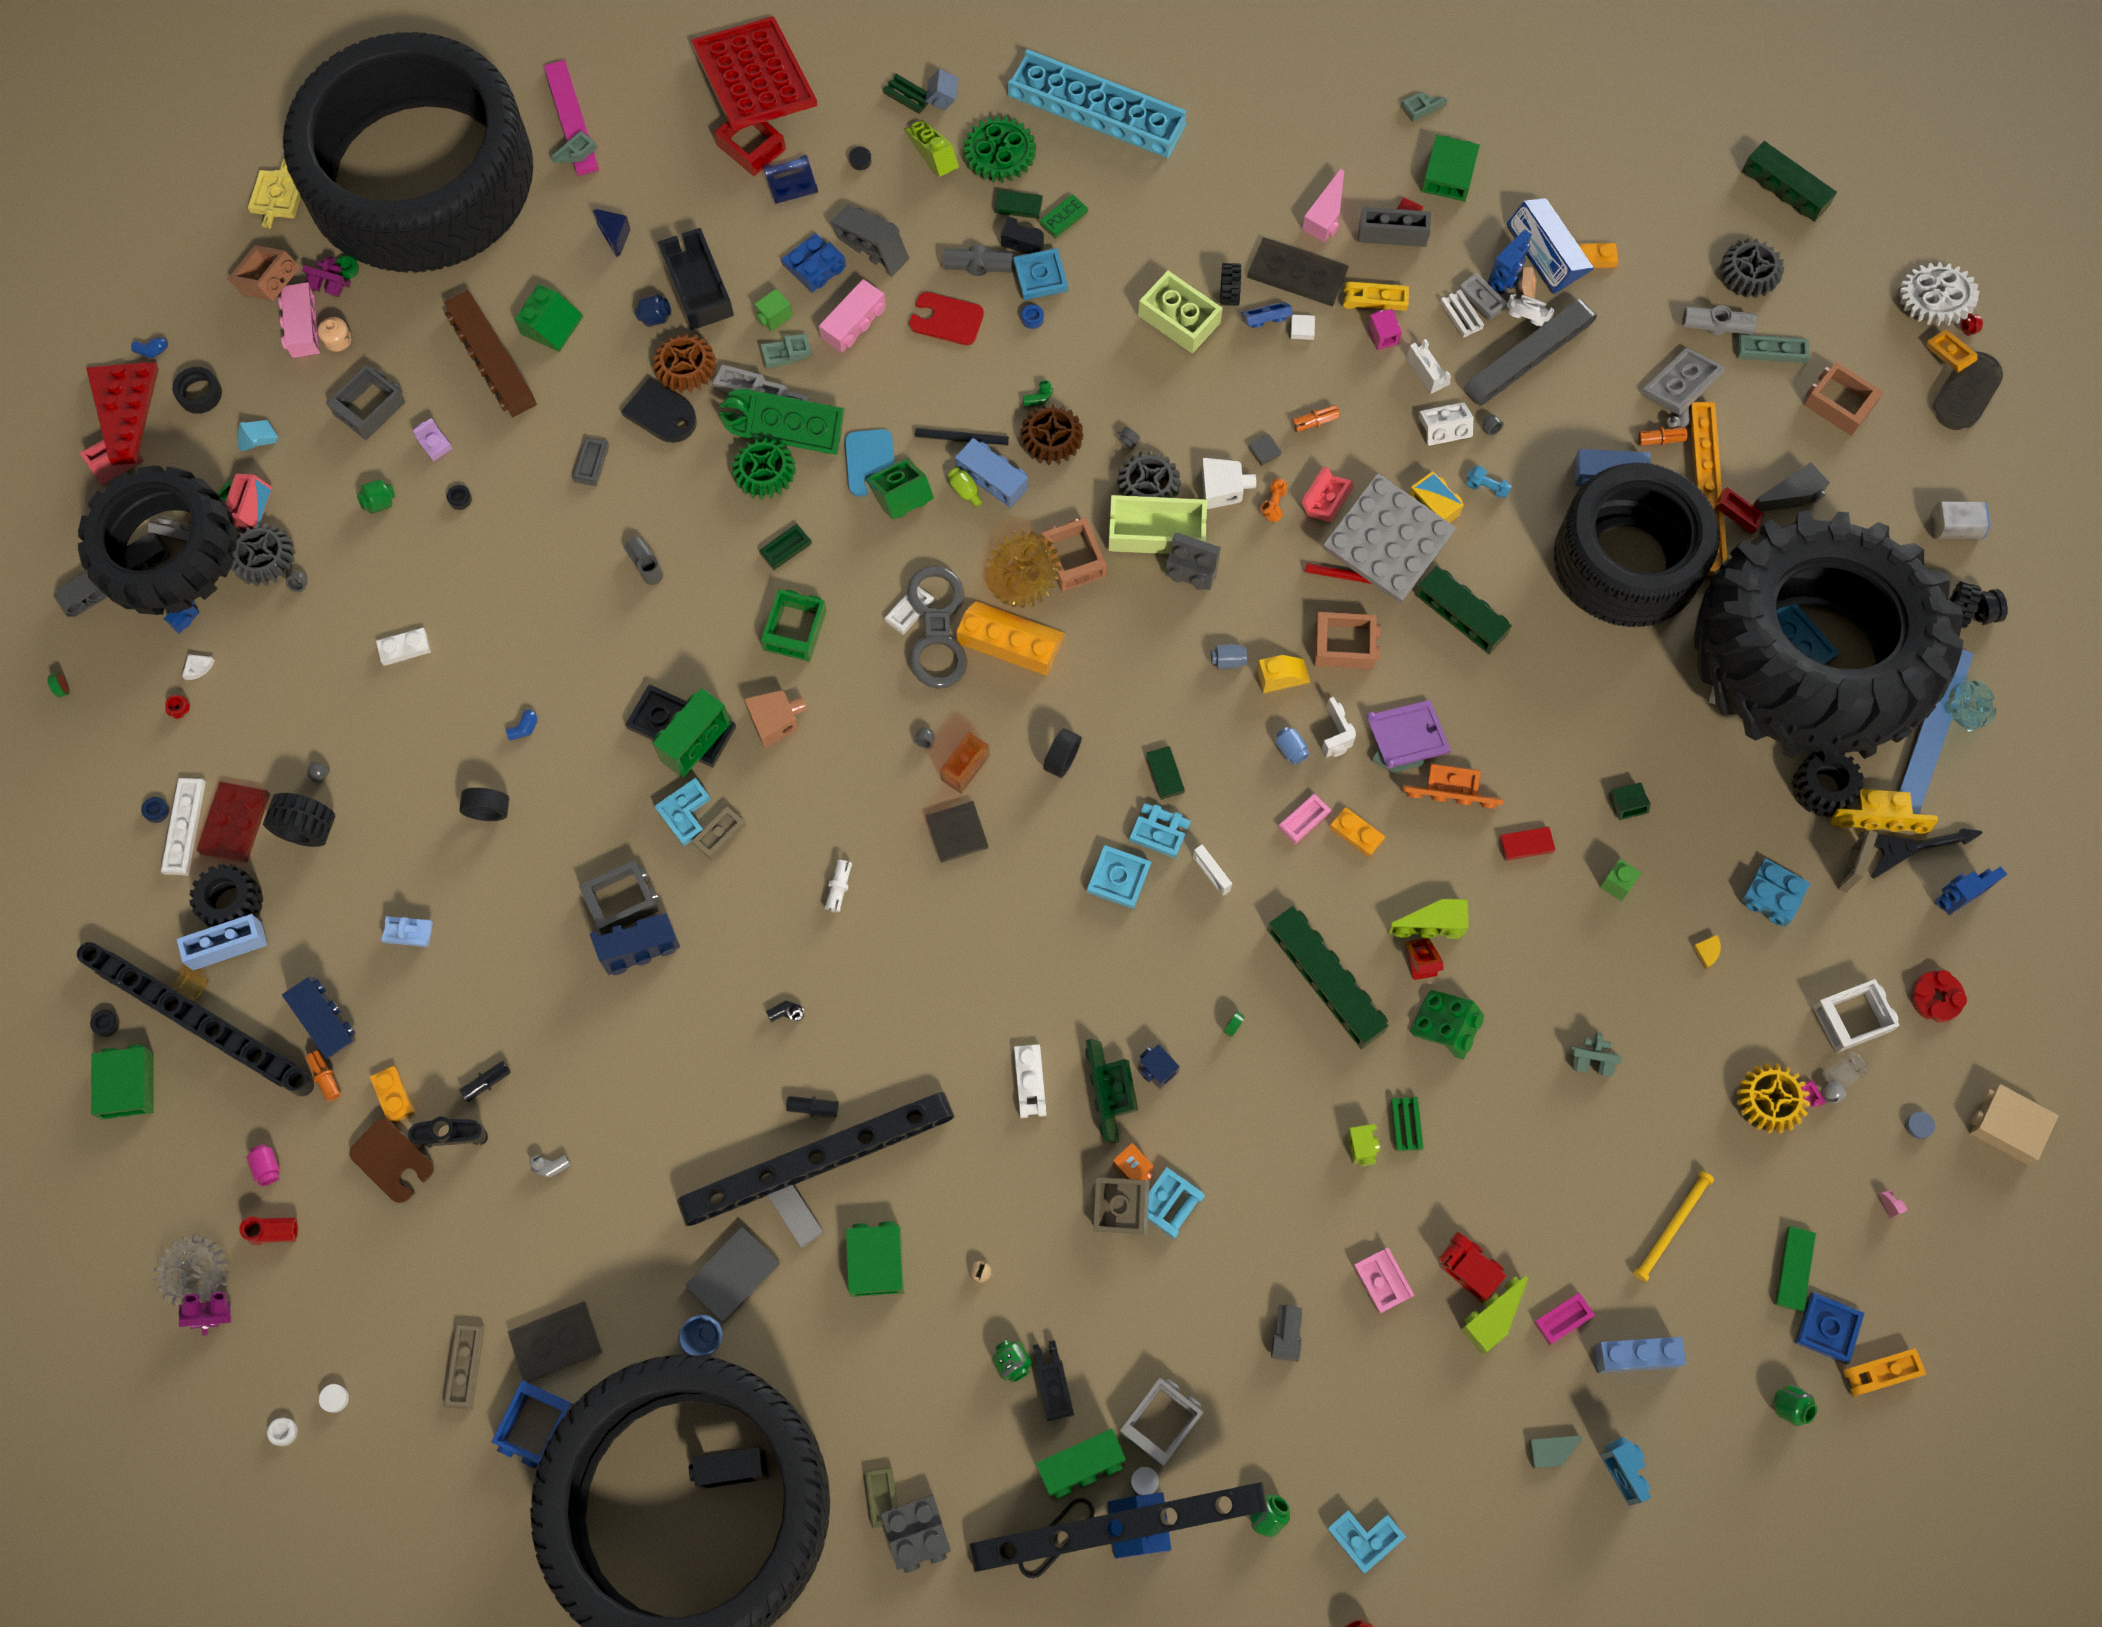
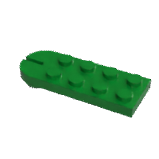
M737 389L730 392L719 406L743 411V414L727 411L718 412L724 427L733 435L750 439L756 438L761 441L766 437L768 442L775 439L777 444L783 443L786 446L838 455L845 408L750 389Z

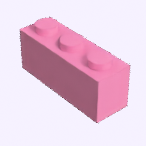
M863 279L819 325L821 339L841 353L847 347L850 348L855 343L859 334L865 332L870 327L874 318L884 312L886 308L884 293Z
M307 282L285 286L281 291V296L278 297L279 306L283 310V316H280V324L284 330V335L281 336L283 348L289 351L292 358L320 354L316 297L310 284Z

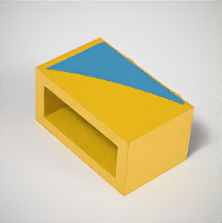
M1433 471L1411 486L1409 492L1410 496L1449 523L1461 515L1464 506L1461 498L1457 494H1453L1447 487L1444 479L1438 477Z

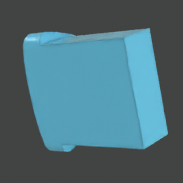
M268 420L239 423L237 435L239 451L251 450L255 446L277 442L278 436Z

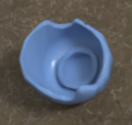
M699 1315L688 1319L679 1329L678 1341L681 1349L686 1354L708 1356L713 1354L722 1344L723 1331L718 1321L708 1315Z

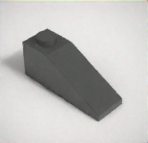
M1810 462L1758 497L1753 506L1763 512L1801 507L1811 501L1816 503L1826 495L1825 490L1830 482Z

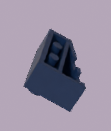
M667 913L638 920L635 922V926L622 930L621 925L613 927L612 933L598 936L597 932L590 933L599 962L608 975L622 974L631 966L636 964L638 966L645 965L654 957L659 955L668 956L674 953L675 949L680 948Z
M307 977L281 995L324 1057L328 1059L355 1042L356 1040L353 1035L356 1032L348 1021L344 1023L339 1015L341 1013L340 1008L334 1000H329L325 993L327 990L318 978Z

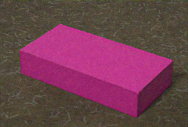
M1579 1292L1534 1321V1324L1547 1343L1551 1345L1595 1315Z

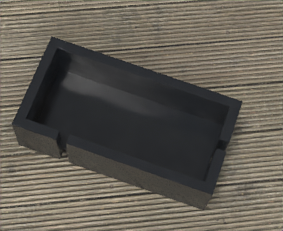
M701 227L681 234L686 251H681L677 235L657 242L662 260L690 330L734 316L731 300Z

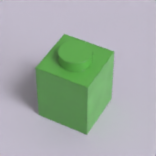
M777 289L755 303L757 313L755 317L762 326L766 325L770 331H773L793 316L791 304Z
M1619 859L1600 888L1622 901L1642 872Z

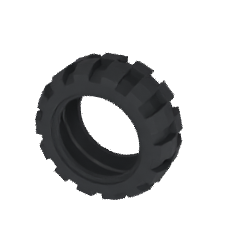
M153 465L138 467L137 474L131 476L123 472L109 480L112 486L104 493L99 490L88 502V506L91 508L89 515L81 516L78 537L83 542L78 543V553L82 567L88 572V578L116 604L125 609H135L140 614L163 615L165 608L171 613H177L192 608L191 602L198 597L206 600L218 589L214 584L219 577H227L233 565V558L229 555V552L236 551L237 546L236 528L232 525L233 515L222 498L203 479L196 478L191 472L176 467L167 466L164 471L161 466ZM166 511H185L190 513V535L185 546L175 558L165 565L151 570L134 571L127 569L125 562L126 547L131 535L141 523L156 514Z

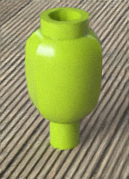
M959 467L953 469L948 474V477L950 479V486L961 499L971 501L975 507L981 505L983 501L977 495L978 487L967 471L960 470Z

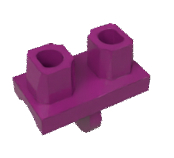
M328 256L324 261H318L317 265L322 270L306 265L303 266L302 272L307 274L305 283L308 282L312 290L320 292L322 281L324 280L327 281L325 293L340 297L343 287H350L351 281L334 274L335 272L340 273L342 267L337 265L334 257Z
M214 1292L210 1295V1302L199 1303V1295L187 1294L184 1295L182 1304H179V1327L190 1326V1329L202 1328V1336L208 1335V1327H219V1324L231 1323L230 1300L227 1301L225 1292Z

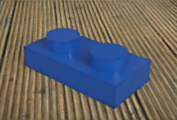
M1286 302L1241 312L1242 321L1252 328L1261 327L1264 325V322L1268 321L1281 322L1286 320V317L1293 315L1292 307Z

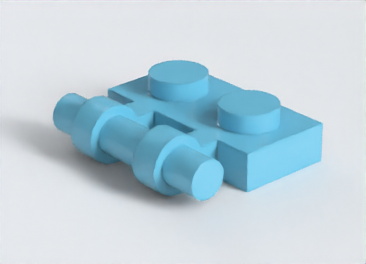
M1144 803L1141 812L1150 816L1148 819L1138 817L1129 841L1176 859L1185 838V833L1177 831V829L1182 827L1188 830L1191 820L1183 818V815L1175 812L1173 814L1162 810V807L1155 804L1152 806ZM1161 819L1171 824L1167 827L1156 823V821Z

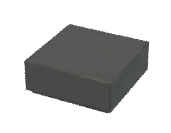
M1269 434L1250 443L1248 447L1260 466L1281 455V450Z

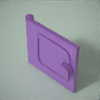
M1431 700L1379 713L1369 712L1366 715L1388 769L1451 753L1450 746Z

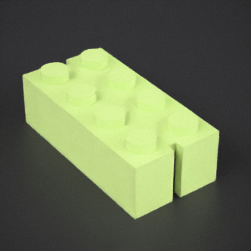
M1111 495L1109 551L1170 554L1172 538L1175 532L1206 542L1207 500Z

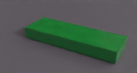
M1792 1226L1787 1227L1775 1300L1776 1306L1799 1312L1804 1311L1816 1237L1815 1232Z

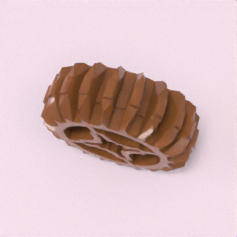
M677 333V338L675 339L670 336L668 337V343L661 341V348H656V356H653V369L659 382H662L664 387H670L672 392L679 389V392L682 394L685 389H688L690 393H692V388L695 387L701 390L702 383L708 385V378H713V371L716 370V357L712 347L707 345L704 338L700 340L697 334L691 338L688 333H686L685 337H681ZM701 357L702 362L699 365V367H697L696 364L698 363V359ZM672 359L673 363L671 364V367L667 369V365L669 361Z

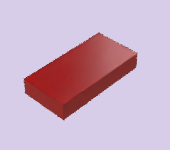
M1728 487L1722 490L1715 505L1716 509L1751 534L1758 530L1764 516L1763 512Z
M1550 826L1503 834L1499 837L1505 861L1554 853L1556 850Z

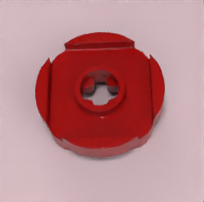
M1947 970L1927 972L1919 977L1913 985L1911 1002L1917 1013L1927 1020L1930 1018L1939 1023L1948 1022L1958 1016L1967 1004V996L1962 984ZM1935 991L1943 994V1003L1940 1000L1935 1001L1933 999Z

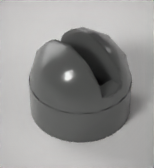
M1489 415L1483 420V428L1489 436L1497 434L1504 425L1496 415Z
M301 571L291 572L286 579V586L294 592L303 591L307 585V576Z
M928 727L920 728L914 738L915 744L922 748H931L935 740L933 730Z
M314 761L310 763L307 770L308 777L315 782L323 781L330 772L328 768Z

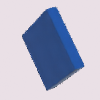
M1811 1292L1795 1344L1844 1364H1850L1864 1312Z

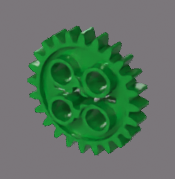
M996 116L995 121L987 117L986 124L980 120L979 128L972 126V132H967V139L964 140L965 162L969 163L970 170L975 169L976 176L983 173V180L990 176L993 183L996 178H1000L1001 183H1003L1005 177L1013 181V175L1020 178L1021 171L1027 173L1028 166H1033V159L1036 158L1034 135H1030V128L1024 129L1023 122L1017 125L1016 118L1008 122V116H1005L1003 121H1000L999 116Z

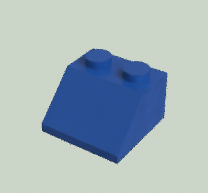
M1164 1493L1139 1495L1108 1501L1109 1514L1164 1503ZM1115 1519L1111 1524V1530L1117 1536L1122 1533L1123 1526L1119 1520ZM1169 1532L1113 1543L1115 1559L1171 1551Z

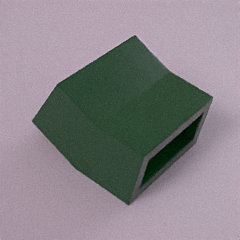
M1642 782L1612 789L1608 794L1619 820L1649 813L1651 803L1644 791Z

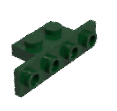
M1094 1039L1086 1040L1087 1048L1085 1053L1091 1066L1090 1081L1095 1088L1096 1098L1094 1103L1101 1121L1099 1131L1104 1141L1117 1143L1119 1142V1135L1115 1117L1138 1111L1129 1060L1122 1059L1105 1064L1102 1043Z

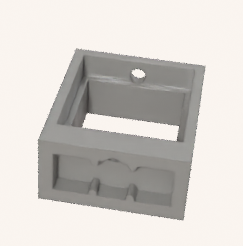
M1161 1378L1158 1379L1119 1432L1162 1468L1203 1414L1200 1410L1202 1405L1191 1396L1187 1398L1182 1396L1178 1392L1180 1388L1168 1378L1165 1381ZM1159 1391H1162L1192 1415L1166 1452H1163L1133 1427Z

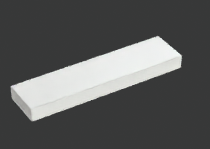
M178 778L161 873L165 875L189 876L206 784L203 779Z

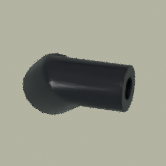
M784 1001L766 1011L771 1023L781 1017H786L793 1021H800L804 1017L803 1007L790 1001Z

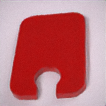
M924 292L919 295L916 307L922 309L930 308L934 314L929 319H923L918 315L912 314L909 324L911 330L915 333L962 345H971L977 338L984 317V310L978 304Z

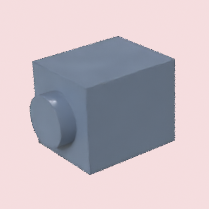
M939 69L928 79L926 102L945 111L956 100L958 77Z

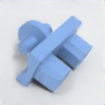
M386 916L385 929L381 941L390 944L428 947L433 922L430 920L409 919L407 917Z

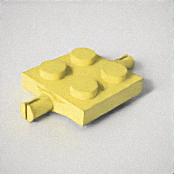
M282 159L279 170L259 171L248 205L251 213L265 215L262 222L264 228L271 229L275 217L295 219L301 196L287 170L285 159Z

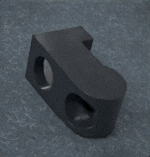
M1008 216L1001 233V246L1025 254L1041 252L1044 250V234L1038 228L1029 229L1017 225V219Z

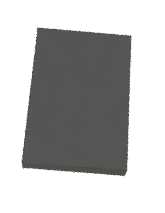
M741 1227L685 1286L713 1314L725 1323L780 1263Z

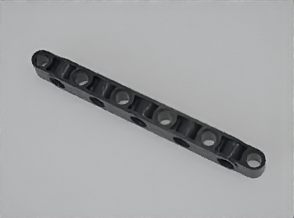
M86 942L78 948V960L93 970L94 973L274 1084L284 1087L300 1097L309 1095L313 1091V1078L297 1067L296 1064L115 953L109 952L93 942ZM97 952L96 957L90 961L91 955ZM137 977L136 983L130 986L131 980ZM178 1002L177 1008L171 1011V1006ZM216 1027H220L219 1032L212 1036V1031ZM261 1052L260 1059L253 1062L254 1055ZM303 1077V1083L299 1087H294L296 1080Z
M939 1092L685 1194L677 1199V1204L685 1226L696 1225L766 1197L788 1186L798 1184L951 1121L955 1116L945 1092ZM912 1114H918L922 1117L921 1121L916 1124L910 1123L908 1118ZM863 1134L873 1136L871 1142L866 1144L861 1143L859 1138ZM822 1154L824 1157L820 1163L814 1164L810 1162L812 1155ZM764 1174H773L774 1179L768 1184L760 1182ZM718 1193L724 1195L721 1203H711L713 1195Z
M1258 1482L969 1544L973 1570L974 1572L1266 1512L1268 1511L1263 1484ZM1223 1496L1228 1497L1232 1502V1508L1228 1513L1223 1512L1219 1507V1501ZM1168 1508L1174 1509L1177 1513V1520L1174 1524L1168 1523L1165 1519V1512ZM1115 1519L1119 1520L1123 1526L1122 1533L1119 1536L1115 1535L1111 1530V1524ZM1061 1531L1066 1532L1069 1537V1542L1065 1547L1061 1546L1058 1542V1534ZM1008 1542L1012 1543L1015 1547V1554L1012 1558L1008 1557L1005 1553V1546Z

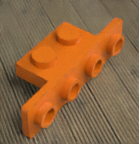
M1430 763L1427 788L1402 785V791L1407 792V797L1422 798V795L1432 796L1431 800L1446 802L1447 798L1457 799L1456 803L1471 805L1472 801L1481 802L1482 807L1496 809V805H1503L1504 802L1499 797L1477 795L1481 770Z

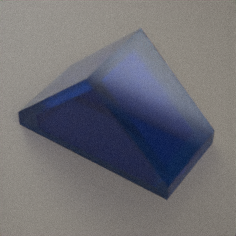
M599 209L593 210L597 226L615 256H620L631 230L627 216Z

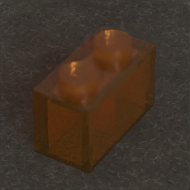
M968 732L940 769L941 781L962 794L990 757L989 745Z

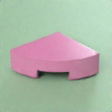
M1887 1190L1878 1194L1890 1218L1908 1211L1901 1199L1896 1200L1893 1197L1894 1192Z

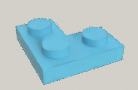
M695 778L654 807L681 844L686 846L703 830L691 813L711 799Z
M1348 1510L1327 1528L1329 1533L1363 1574L1406 1538L1389 1515L1383 1517L1366 1532Z

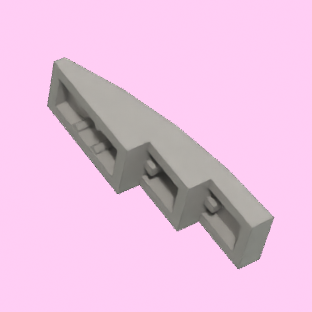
M723 364L713 381L715 387L727 393L737 389H750L811 401L809 396L788 391L785 385L766 381L761 374Z

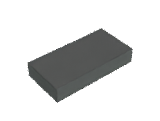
M585 437L573 475L574 482L597 486L609 448L608 441Z

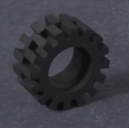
M1222 263L1220 305L1239 306L1241 264Z
M1960 581L1959 584L1957 583L1956 588H1954L1949 600L1961 606L1963 612L1962 628L1965 629L1975 616V610H1977V605L1981 599L1982 589L1979 586Z

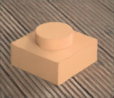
M1533 267L1523 268V277L1519 278V290L1523 291L1525 296L1535 298L1537 279Z

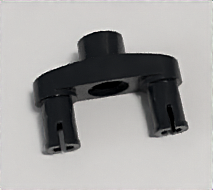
M440 1116L431 1121L412 1125L408 1131V1138L417 1146L431 1148L433 1146L473 1143L475 1145L479 1143L483 1145L488 1140V1134L476 1120L448 1119ZM448 1125L449 1131L446 1135L440 1137L438 1134L440 1128Z

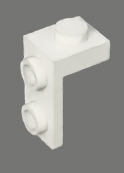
M1334 697L1328 699L1326 708L1340 734L1324 740L1322 752L1326 758L1332 755L1337 757L1344 754L1348 748L1353 746L1356 737L1353 725L1351 723L1348 724L1344 717L1345 711L1340 702L1337 703Z

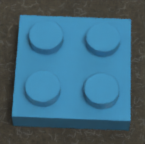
M1058 248L1013 257L1023 300L1068 291V284Z

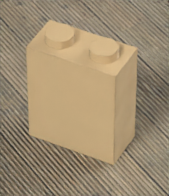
M2001 1084L1992 1089L1988 1088L1981 1099V1102L1984 1103L1981 1110H1978L1971 1120L1973 1128L1970 1134L2026 1165L2038 1161L2059 1115Z

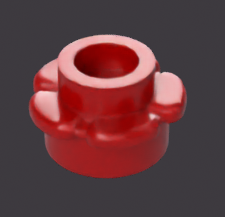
M1968 313L1967 318L1962 319L1960 323L1961 330L1967 336L1980 332L1983 327L1982 318L1978 314Z
M179 695L169 697L165 702L167 715L179 719L187 714L190 710L187 698Z

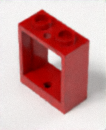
M728 121L721 124L714 132L717 146L752 176H756L786 150L784 136L767 122L752 125L768 139L750 154L746 153L730 139L741 129L732 131Z

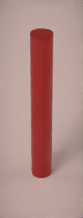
M1306 563L1305 573L1372 584L1355 571Z

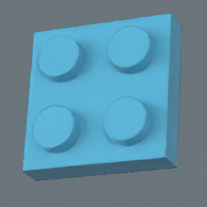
M1104 845L1088 885L1087 893L1134 909L1149 872L1151 861Z

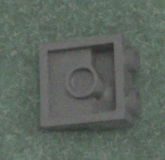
M1175 532L1166 564L1165 576L1171 577L1175 582L1192 584L1198 590H1211L1217 576L1221 547Z
M933 1494L881 1512L897 1570L903 1569L904 1573L912 1572L920 1568V1562L930 1559L931 1564L945 1560L947 1558L946 1553L951 1552Z

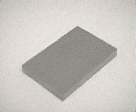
M1686 347L1642 389V396L1680 416L1725 372V367Z

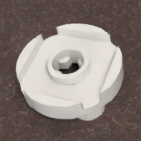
M1516 294L1510 295L1507 303L1509 315L1516 318L1523 316L1530 319V322L1537 326H1543L1544 322L1551 320L1554 309L1551 307L1550 310H1547L1545 308L1547 304L1543 301L1522 295L1521 299H1515Z

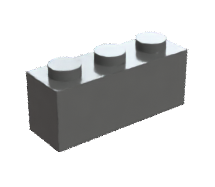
M1362 207L1359 220L1358 242L1426 247L1430 234L1431 212Z

